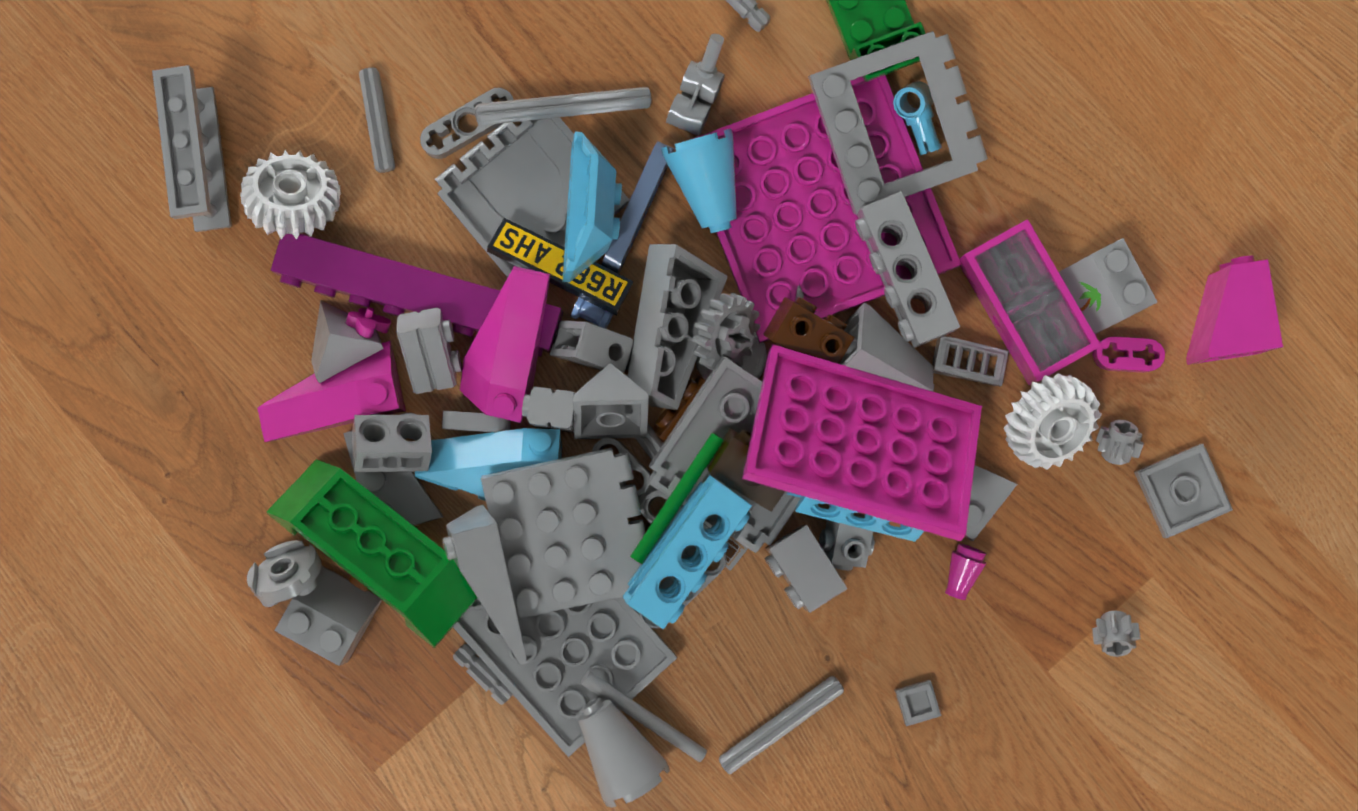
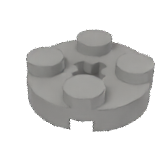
M294 540L281 543L264 553L266 560L259 567L254 562L247 574V584L255 597L261 601L263 606L272 607L297 595L304 596L310 594L317 586L315 579L320 573L322 564L319 555L311 544L308 547L304 546L302 541Z

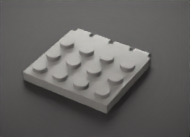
M560 117L520 121L522 124L518 127L513 122L502 123L487 136L494 145L493 148L489 150L480 141L460 158V161L467 168L465 171L461 172L455 164H452L435 178V181L442 188L437 193L507 278L515 265L487 252V246L504 218L565 247L571 145L574 133ZM623 191L620 205H614V215L627 206L630 201Z
M722 356L649 464V467L654 471L647 483L669 497L712 432L722 439L730 428L738 433L743 429L752 434L762 381L725 356ZM707 467L700 476L699 480L697 481L693 489L691 490V492L689 493V495L687 496V498L685 499V501L683 502L682 506L688 500V498L693 493L700 482L704 483L708 478L709 473ZM722 483L752 505L748 511L751 514L748 522L739 532H736L734 540L754 553L761 548L764 542L769 546L772 544L801 499L787 495V491H785L773 511L770 512ZM717 514L709 515L705 521L714 526L717 522Z
M608 448L481 476L488 512L497 523L518 619L622 597L630 587L627 583L641 565L631 558L630 555L646 532L643 520L628 522V518L641 514L636 486L634 484L620 485V482L634 478L628 453L614 455L613 449Z

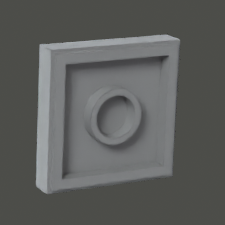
M1204 444L1196 445L1134 472L1163 538H1169L1233 510Z

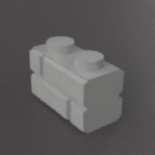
M439 308L422 310L420 313L400 314L397 317L396 332L413 392L420 394L431 392L434 389L453 388L457 385V372H462V364L459 351H452L449 343L454 341L451 321L443 320L442 312Z
M534 387L530 395H524L522 416H526L529 424L537 428L560 429V431L574 433L573 395L575 393L558 389L554 392L550 388Z

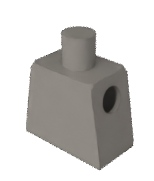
M559 321L550 355L599 371L611 363L624 373L625 369L629 370L633 339L588 322Z

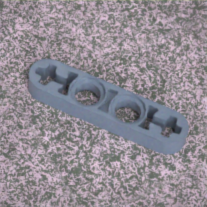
M658 141L650 154L621 218L618 240L612 239L609 250L606 252L602 262V266L618 274L628 257L668 168V164L661 151V148L668 145ZM669 146L670 152L673 153L674 148Z

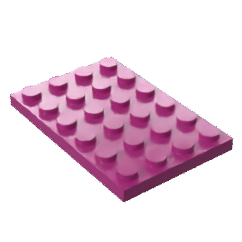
M772 344L768 352L743 479L961 541L966 536L982 406Z

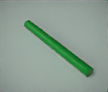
M713 432L710 434L630 555L635 561L640 564L644 563L724 442L721 437Z

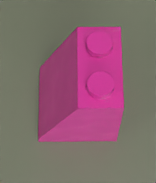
M1254 255L1234 258L1229 263L1219 265L1220 270L1208 276L1186 356L1187 365L1258 355L1283 347L1268 259L1255 261Z

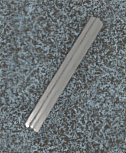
M639 87L479 103L475 108V116L479 125L635 110L649 108L652 97L649 88Z

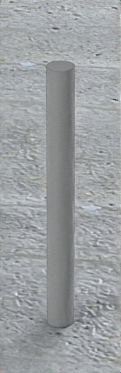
M590 671L585 673L581 680L582 685L603 699L611 700L618 709L696 761L701 762L704 759L707 749Z

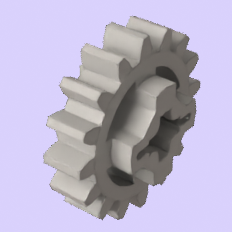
M722 293L720 300L713 298L710 300L711 309L709 311L702 309L701 314L704 319L695 324V327L699 329V334L692 339L693 342L699 344L694 351V355L701 357L699 363L711 370L715 368L722 356H725L740 367L743 366L742 357L744 355L749 357L752 355L749 347L758 342L754 332L760 329V325L754 323L759 316V312L752 310L754 307L752 301L746 300V297L731 293V295Z

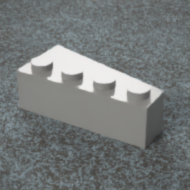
M649 244L627 377L648 393L649 406L678 410L698 357L694 355V351L699 344L692 341L693 337L699 334V329L695 327V324L704 319L701 314L702 309L707 311L711 309L710 300L712 298L719 300L728 276L676 244Z

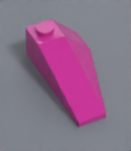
M514 266L464 357L460 391L485 415L521 423L524 417L522 416L524 395H530L533 389L550 274Z

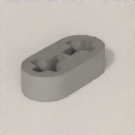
M443 411L442 429L498 432L510 430L511 427L510 420L485 415L484 413Z

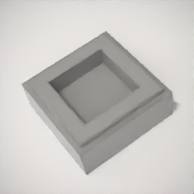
M931 680L895 689L906 726L941 716Z

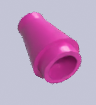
M958 543L956 551L953 550L951 554L948 584L945 593L954 598L966 600L970 589L987 564L984 561L986 553L972 546Z

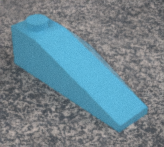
M521 428L431 440L432 455L428 471H415V477L454 491L460 489L478 495V499L486 501L481 476L562 459L560 429Z

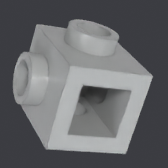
M854 514L856 517L865 518L863 514ZM827 520L826 528L821 531L819 536L821 548L836 569L849 571L853 567L866 568L868 556H871L874 551L875 540L873 531Z

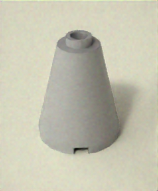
M596 698L581 708L583 714L580 715L578 721L602 800L607 807H617L613 800L622 797L626 803L639 798L662 781L659 775L662 770L667 774L669 773L670 768L667 761L611 700L602 701L601 698Z

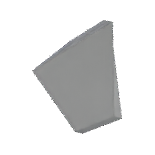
M320 300L311 359L315 377L319 383L383 349L376 329L370 339L360 336L355 328L346 325L345 321L348 313Z

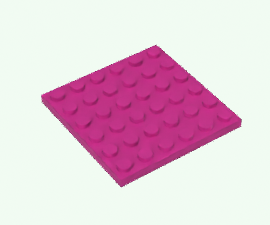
M883 75L868 82L862 76L855 80H850L884 184L922 171V165L904 120L894 109V96L886 76ZM813 93L699 136L702 137L717 132L718 139L726 138L724 130L732 129L737 219L730 221L732 228L716 232L740 295L746 297V300L752 301L754 303L752 310L759 312V316L754 321V323L760 325V329L756 331L759 344L770 340L763 333L784 297L795 302L798 285L804 294L803 299L818 307L814 314L823 319L827 318L829 314L833 316L885 296L884 284L880 275H877L872 267L869 258L870 252L866 242L862 241L857 232L855 220H858V216L853 213ZM931 188L906 196L905 200L937 274L940 275L960 267L961 262ZM881 234L882 241L886 245H897L896 238L892 234ZM896 266L895 270L898 277L903 280L911 279L908 268Z

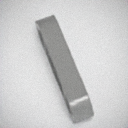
M503 88L491 89L428 125L420 136L422 148L430 157L443 159L486 135L502 123L478 124L473 132L465 133L458 127L459 120L464 115L470 114L475 116V108L479 103H489L497 98L500 101L514 100L512 95ZM449 124L452 125L454 132L460 138L454 141V138L450 135L443 139V148L438 149L435 145L429 147L433 142L431 138L433 134L437 133L439 137H444L450 133L446 127Z

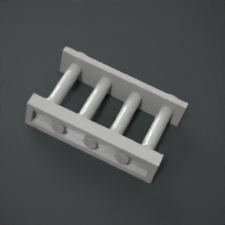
M189 65L153 70L170 217L173 219L193 217L195 232L230 228L232 225L215 90L213 87L196 89L194 69Z

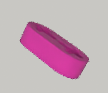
M1107 337L1099 341L1101 347L1095 349L1092 353L1096 365L1108 371L1151 372L1159 368L1165 359V351L1162 345L1156 340L1145 338ZM1111 344L1113 351L1125 352L1124 357L1114 358L1112 363H1109V358L1102 355V350L1109 348ZM1148 347V352L1154 354L1155 358L1148 361V364L1145 365L1143 358H1133V352L1138 353Z

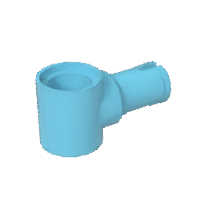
M916 81L897 92L893 105L896 113L905 119L907 126L911 125L919 148V154L924 155L928 151L931 153L942 148V145L939 142L931 119L934 113L931 107L933 99L929 86L924 82ZM908 92L918 95L921 103L920 108H914L908 103Z

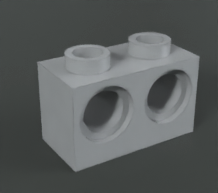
M378 413L355 415L352 430L354 472L428 471L432 455L429 415H417L415 413H403L401 415H380ZM406 438L413 439V440H415V442H409V441H406L405 439H406ZM367 439H375L378 440V442H371Z

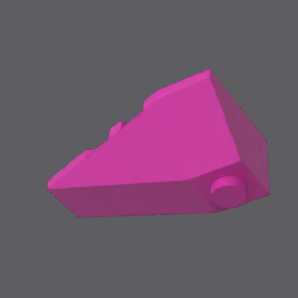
M391 341L382 343V350L321 383L318 382L314 373L257 407L264 442L267 443L354 423L355 415L377 413L380 415H391L405 412L406 409Z

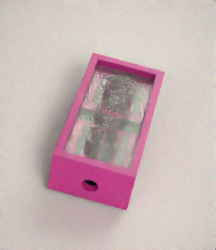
M1028 219L964 254L959 259L962 271L1028 385H1031L1032 381L1036 383L1042 380L1045 375L1049 376L1101 347Z

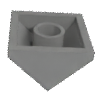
M609 363L573 395L574 439L647 438L648 393Z

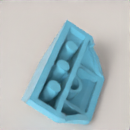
M576 131L571 145L562 282H571L609 250L612 239L618 240L620 218L614 217V205H620L622 184L616 183V169L582 132Z

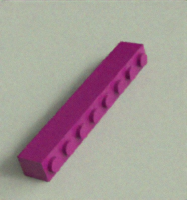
M286 234L282 239L280 238L270 270L281 276L280 283L296 288H301L302 283L315 286V293L335 298L336 292L350 296L348 302L367 308L371 302L384 306L383 312L394 316L405 314V312L420 313L422 310L439 308L441 309L443 320L451 321L453 332L468 337H473L474 331L478 332L500 293L496 289L299 234L297 240L292 234ZM549 304L545 306L538 352L539 357H542L543 351L551 352L559 321L562 320L564 313L561 308Z

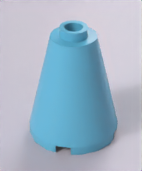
M731 128L724 130L726 138L718 139L716 132L674 144L676 152L673 153L670 152L669 146L661 148L662 155L701 228L709 227L711 233L732 228L730 221L737 219L734 143Z

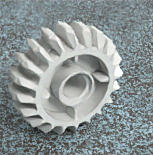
M285 150L282 156L270 153L267 161L258 158L256 167H248L247 176L242 177L240 197L241 204L244 206V213L247 215V219H252L255 228L263 227L267 235L277 231L281 239L286 234H292L296 240L302 232L312 236L314 228L324 230L326 222H333L335 212L340 207L341 192L334 170L329 169L326 161L317 162L314 154L306 158L301 151L296 155H289Z
M1059 373L1053 378L1045 375L1041 384L1032 381L1031 389L1028 392L1021 391L1022 398L1018 402L1011 403L1014 411L1005 415L1008 420V424L1003 428L1007 435L1005 440L1021 461L1023 460L1035 469L1039 466L1046 470L1052 465L1060 467L1064 459L1073 461V455L1077 451L1084 452L1082 446L1088 441H1093L1090 434L1099 429L1096 420L1102 416L1098 410L1100 403L1095 394L1091 392L1092 389L1076 377L1071 375L1063 376Z

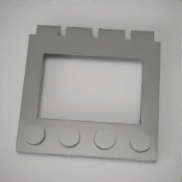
M934 31L808 76L854 214L857 215L861 207L900 191L906 197L978 171L976 163L988 159L981 135L971 138L967 137L966 132L977 129L978 126L970 101L967 100L957 104L955 97L964 95L967 92L958 65L948 69L944 65V62L956 58L948 34L936 38ZM919 56L952 160L884 184L850 80H855L861 76Z

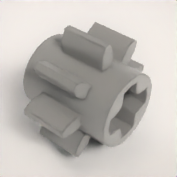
M1115 420L1110 422L1109 428L1100 427L1096 442L1099 443L1097 450L1101 452L1102 457L1109 463L1124 465L1130 462L1131 457H1140L1144 443L1140 441L1142 433H1138L1137 426L1129 421Z
M1122 611L1104 613L1101 619H1096L1097 627L1092 628L1094 644H1101L1102 652L1114 657L1129 654L1132 648H1136V640L1140 639L1139 623H1131V615H1127Z

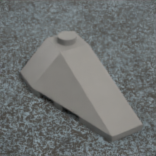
M484 505L476 506L446 525L449 537L443 538L445 553L448 560L454 559L519 664H525L527 659L497 523Z

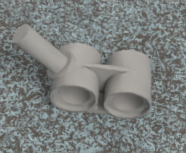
M711 34L702 61L699 63L690 62L680 86L682 93H677L666 119V123L697 136H700L705 126L711 105L714 103L725 77V74L718 72L716 67L724 42V38L721 35Z

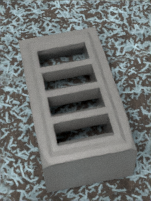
M942 336L937 338L932 362L933 373L1001 387L1009 351ZM949 348L955 349L952 366L946 365ZM963 350L969 351L966 370L960 369ZM977 353L983 354L979 373L973 372ZM990 356L997 357L993 376L986 375Z

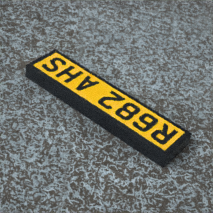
M506 218L502 220L487 246L488 253L517 267L550 274L549 283L617 316L634 281L594 262L571 282H562L565 247Z

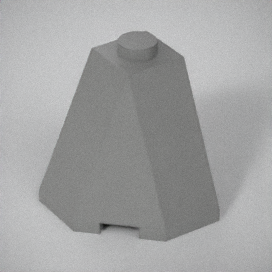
M863 303L845 322L847 324L845 332L855 338L839 364L933 392V366L912 345L906 342L870 305Z

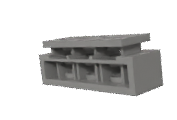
M902 191L861 207L857 213L858 220H855V226L862 241L866 242L870 252L869 258L876 274H879L885 287V297L890 307L894 308L899 319L898 326L906 342L911 341L915 348L960 328ZM881 234H892L896 238L897 245H886L882 241ZM896 266L908 268L911 279L903 280L898 277L895 270ZM911 299H919L923 302L925 306L924 314H917L912 310L910 305Z

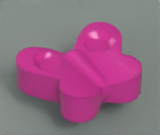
M368 307L367 309L360 308L358 312L350 311L345 323L355 328L360 336L370 339L375 329L387 333L391 320L373 314L374 309Z

